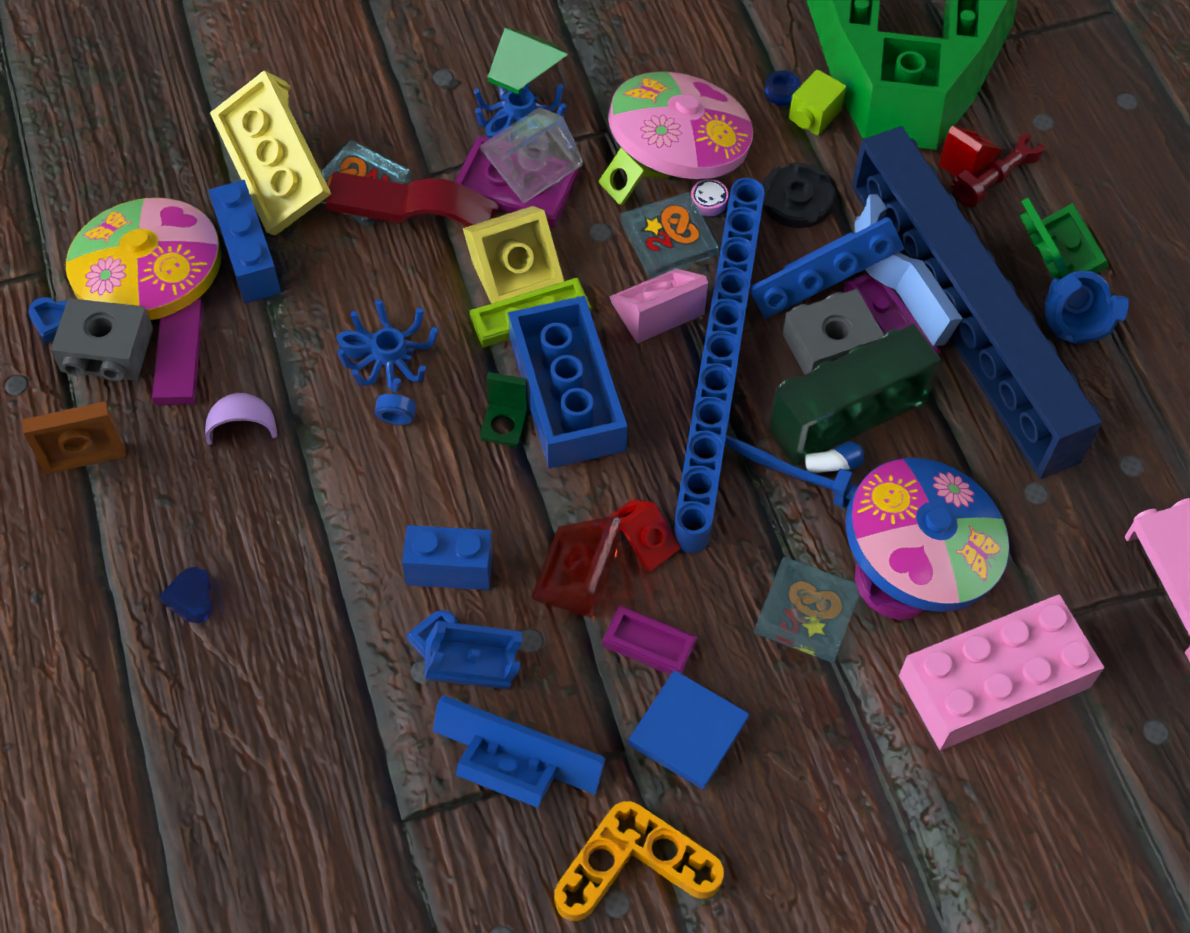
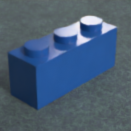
M245 179L208 189L244 304L280 294L281 290L275 266Z

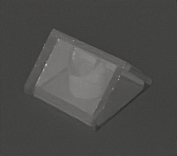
M541 107L480 145L482 152L523 204L583 165V159L563 116Z

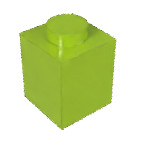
M816 69L793 94L789 120L819 136L841 112L847 86Z

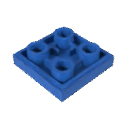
M674 670L628 739V745L704 790L748 721L749 713Z

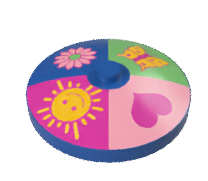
M923 458L892 460L872 470L859 484L849 501L846 513V533L851 551L857 563L875 585L904 604L936 612L960 610L975 604L985 597L997 584L1005 571L1009 557V537L999 509L990 496L975 481L951 466Z

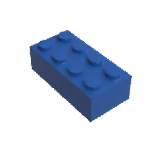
M585 296L508 312L510 342L521 378L527 379L528 402L548 469L625 452L627 445V423Z

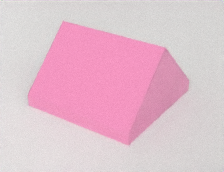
M673 269L610 296V300L638 344L704 315L708 281L704 275Z

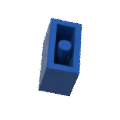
M407 525L402 559L406 585L490 590L493 560L491 530Z

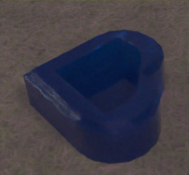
M191 567L182 571L158 597L164 606L190 623H199L206 620L213 609L209 597L211 592L210 579L208 574L198 567Z

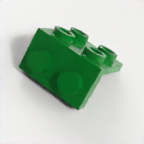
M1028 197L1021 201L1025 212L1019 216L1028 231L1027 233L1033 245L1042 255L1044 263L1053 279L1063 278L1076 271H1091L1097 274L1109 267L1105 256L1073 203L1041 220Z

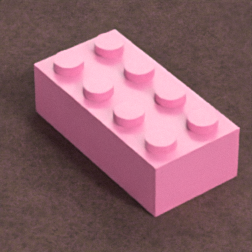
M1058 594L907 655L899 678L939 751L1091 688L1104 669V666L1062 597Z

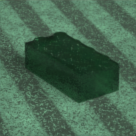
M911 324L901 330L897 328L892 329L878 341L867 346L864 344L858 345L842 358L833 362L830 360L824 361L806 375L799 378L790 377L783 381L776 388L768 431L791 464L796 466L806 461V454L825 452L927 402L941 358L915 324Z

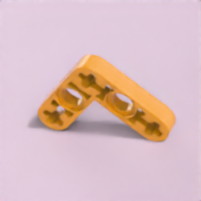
M623 801L616 804L608 812L555 888V906L558 913L567 920L580 921L587 918L596 908L631 856H634L691 896L700 899L712 897L719 891L724 877V868L721 861L715 855L639 804L632 801ZM630 815L635 817V828L643 834H646L648 827L654 829L648 834L644 847L638 845L641 835L634 830L627 829L625 833L619 831L618 818L626 820ZM659 839H669L676 844L678 852L673 859L662 861L653 855L652 845ZM604 849L609 851L615 860L613 867L605 872L594 870L589 865L588 858L596 850ZM685 852L691 854L688 864L696 870L701 871L705 866L711 869L710 878L713 880L712 883L704 880L701 885L694 882L695 872L686 865H684L682 873L676 871L684 859ZM581 870L590 880L583 892V900L586 903L582 905L576 902L571 908L566 905L567 895L564 892L566 890L573 893L577 891L583 882V876L577 874ZM592 882L600 884L599 887L596 888Z

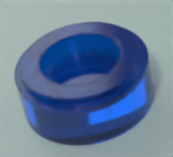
M789 71L773 72L766 79L765 96L773 104L779 106L791 105L792 96L800 88L801 81L798 76Z

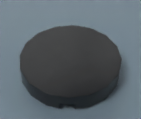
M800 162L789 163V167L780 169L779 166L774 168L765 177L763 183V209L771 219L784 226L793 228L812 227L823 222L831 213L836 192L834 186L832 187L829 182L830 178L824 171L810 164Z

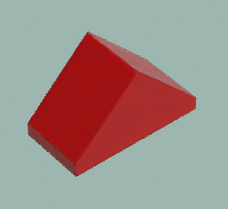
M952 125L947 134L939 166L955 177L964 170H967L976 177L999 155L1002 149L974 130Z

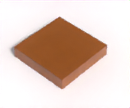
M106 401L21 419L23 434L45 474L127 457L124 441Z

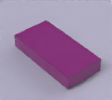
M619 605L603 637L602 647L671 675L674 670L683 674L696 646L697 637Z

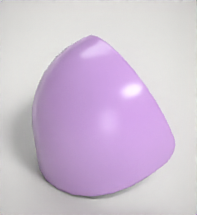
M248 393L229 394L215 403L208 413L205 425L207 445H213L214 428L231 421L244 420L260 423L269 429L272 438H277L274 415L269 406L255 395Z

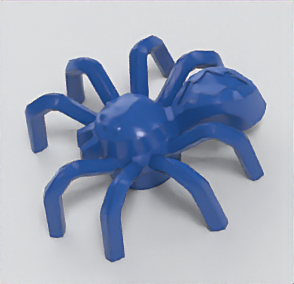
M530 82L523 87L519 95L508 91L506 94V89L499 87L500 98L504 101L493 105L484 103L480 90L476 88L473 91L480 107L475 109L477 123L479 126L485 127L488 139L504 143L509 140L510 144L514 146L518 145L521 141L523 124L527 123L534 142L540 143L541 128L536 127L532 117H535L547 128H553L563 121L566 108L565 103L560 105L564 85H558L555 100L550 106L537 104L538 97H534L533 93L528 90ZM559 106L556 119L553 121H547L536 111L551 113ZM482 109L487 111L500 109L488 121L484 120ZM514 122L516 123L515 131L512 129Z
M380 299L375 301V305L384 328L376 333L368 332L362 326L357 311H351V317L358 332L343 331L336 336L337 342L341 349H338L337 354L343 366L353 369L351 373L359 386L374 384L382 365L386 367L387 386L394 393L399 392L401 388V379H394L393 367L396 365L408 380L412 382L424 381L426 366H419L418 374L414 375L404 363L411 361L412 356L410 355H413V348L426 350L434 346L437 341L438 328L436 327L430 330L429 340L424 343L404 340V338L414 334L420 328L424 313L423 308L416 309L414 323L403 332L392 328L386 314L384 302ZM348 357L351 358V359H353V360H361V361L358 362V363H354V362L349 361ZM376 360L370 377L363 379L358 370Z

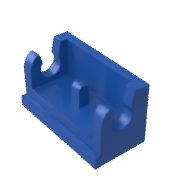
M437 621L426 639L424 680L509 689L511 681L517 675L520 668V662L515 661V655L522 644V631Z

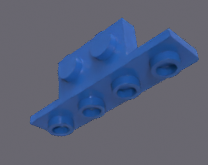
M886 217L855 234L851 232L784 266V270L752 285L749 290L763 317L767 319L904 250V246L891 219Z
M442 696L437 703L433 732L468 745L458 762L456 776L539 808L554 779L596 794L605 764L603 756L447 696Z

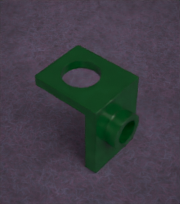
M488 372L486 378L488 406L480 432V440L518 447L528 411L527 379ZM500 417H507L514 422L515 427L508 434H498L491 427L493 421Z

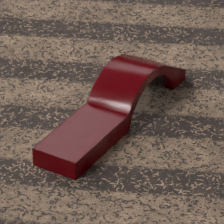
M333 171L329 187L331 195L326 199V210L400 224L407 218L417 214H436L456 220L465 227L490 220L491 215H497L499 206L496 202L468 187L445 179L427 178L413 181L407 185Z

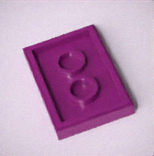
M478 135L455 183L462 184L499 204L498 211L509 214L531 206L543 209L548 225L555 227L580 175V164Z

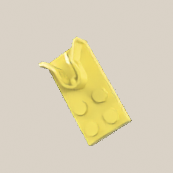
M264 70L210 112L241 180L245 179L253 205L266 232L276 236L330 196L331 192L289 108L288 91L291 89L290 85L281 78Z

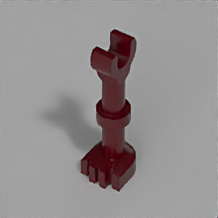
M1028 133L1021 135L1013 152L1002 160L996 159L987 166V170L977 178L967 170H964L954 178L953 184H951L953 189L951 194L966 207L976 206L985 198L986 188L995 182L1000 183L1008 178L1010 171L1019 164L1035 163L1040 160L1045 146L1041 144L1037 148H1029L1027 144L1031 135Z

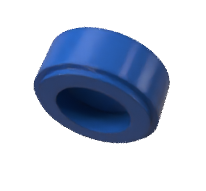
M383 394L377 398L374 413L383 422L393 425H406L414 420L416 403L402 395Z

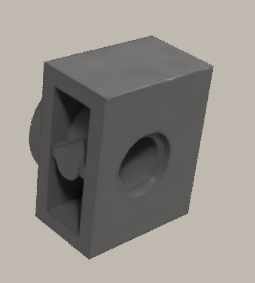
M858 289L846 293L837 292L825 300L810 305L802 304L793 308L790 312L786 313L782 334L809 383L828 376L835 377L847 374L856 366L879 359L885 340L883 332Z
M68 298L51 347V353L60 371L71 376L92 375L101 376L112 381H121L123 379L138 381L153 332V326L147 310L143 306Z

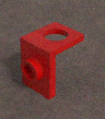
M632 499L602 521L605 528L623 531L647 571L654 570L681 548L655 502ZM632 512L631 514H629V515H627L626 517L622 518V517H623L624 515H626L627 513Z

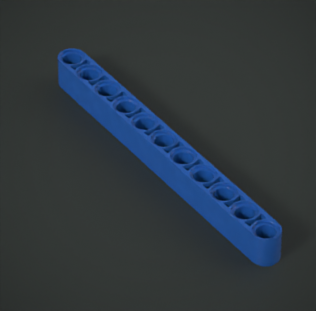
M752 178L737 180L733 183L730 191L674 522L673 535L679 543L680 549L687 553L702 551L710 540L764 199V187L759 181ZM711 387H717V388H720L721 390H713V389H710V388H711ZM711 420L716 422V424H707L703 421ZM706 454L712 458L703 459L698 457L697 455ZM693 489H702V490H704L706 493H705V494H696V493H693L691 490H693ZM688 524L698 525L701 529L692 531L684 526Z

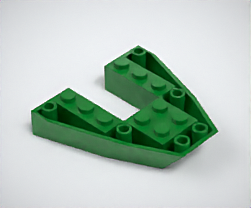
M807 0V4L831 77L847 86L844 104L861 137L865 139L902 126L910 139L913 138L917 142L919 148L937 150L947 137L952 125L955 126L980 91L1013 26L1017 0H945L943 39L877 31L880 0Z

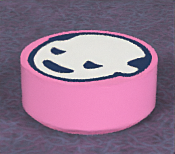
M712 179L699 181L693 186L691 191V206L695 212L702 216L712 217L719 215L727 206L728 191L719 181Z

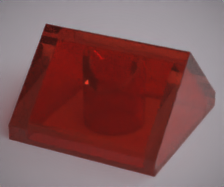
M616 516L558 526L531 597L537 602L594 618L619 549L621 520Z

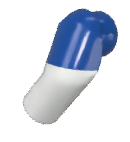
M850 441L828 452L806 454V468L811 473L839 471L840 468L844 470L856 469L864 462L863 448L858 443Z

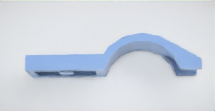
M878 194L869 195L865 209L861 216H858L855 220V233L876 223L878 217L885 213L887 208ZM898 252L865 269L871 277L897 291L933 346L945 345L961 322L962 317L923 260L913 259Z

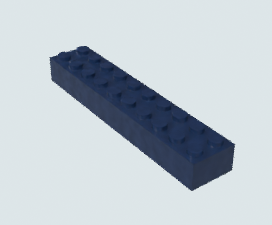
M902 126L862 139L851 188L864 208L867 205L869 195L878 194L887 209L883 215L878 217L877 222L886 217L891 219L904 246V250L899 253L913 259L923 260L962 317L961 322L949 340L1038 478L1043 479L1080 464L1102 424L1096 406L1086 399L1078 386L1075 375L1065 368L1057 356L1054 344L1042 334L1036 324L1033 313L1021 303L1012 282L1005 279L998 269L993 254L986 250L977 238L974 226L971 222L965 220L957 208L953 195L946 192L938 180L934 167L928 165L921 155L917 142L913 138L910 139Z

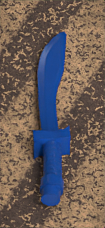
M726 435L725 444L736 453L769 469L832 490L835 493L833 504L842 508H846L848 500L851 499L859 486L851 483L852 472L840 468L834 481L792 466L761 449Z

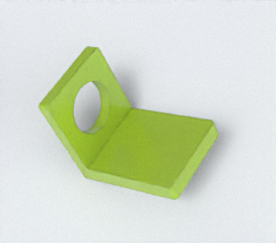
M621 147L600 178L599 184L619 205H624L642 177L668 179L670 175L640 163ZM622 168L627 174V184L622 190H618L614 186L613 177L615 172Z

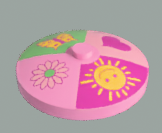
M651 72L635 76L624 82L617 89L609 110V126L619 145L640 163L675 177L707 179L725 175L742 164L753 139L751 120L745 109L736 99L716 85L686 74Z

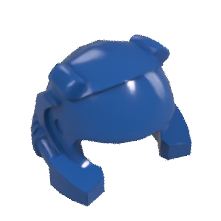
M1072 272L1062 279L1054 278L1052 280L1044 302L1046 322L1055 334V337L1071 344L1096 342L1110 335L1119 320L1124 322L1128 311L1129 299L1117 295L1111 297L1107 281L1094 272Z

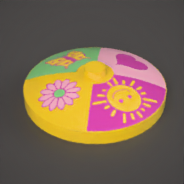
M168 198L138 199L119 204L102 212L80 230L67 253L66 273L77 299L143 306L146 308L150 320H155L184 309L206 292L216 278L221 265V245L213 223L196 207Z

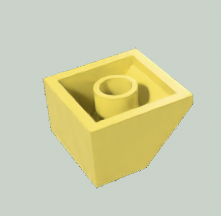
M531 206L462 228L473 265L491 304L564 282L543 209Z

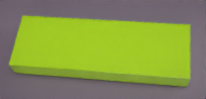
M577 277L469 310L474 329L482 348L510 340L508 312L585 296L590 313L591 306Z

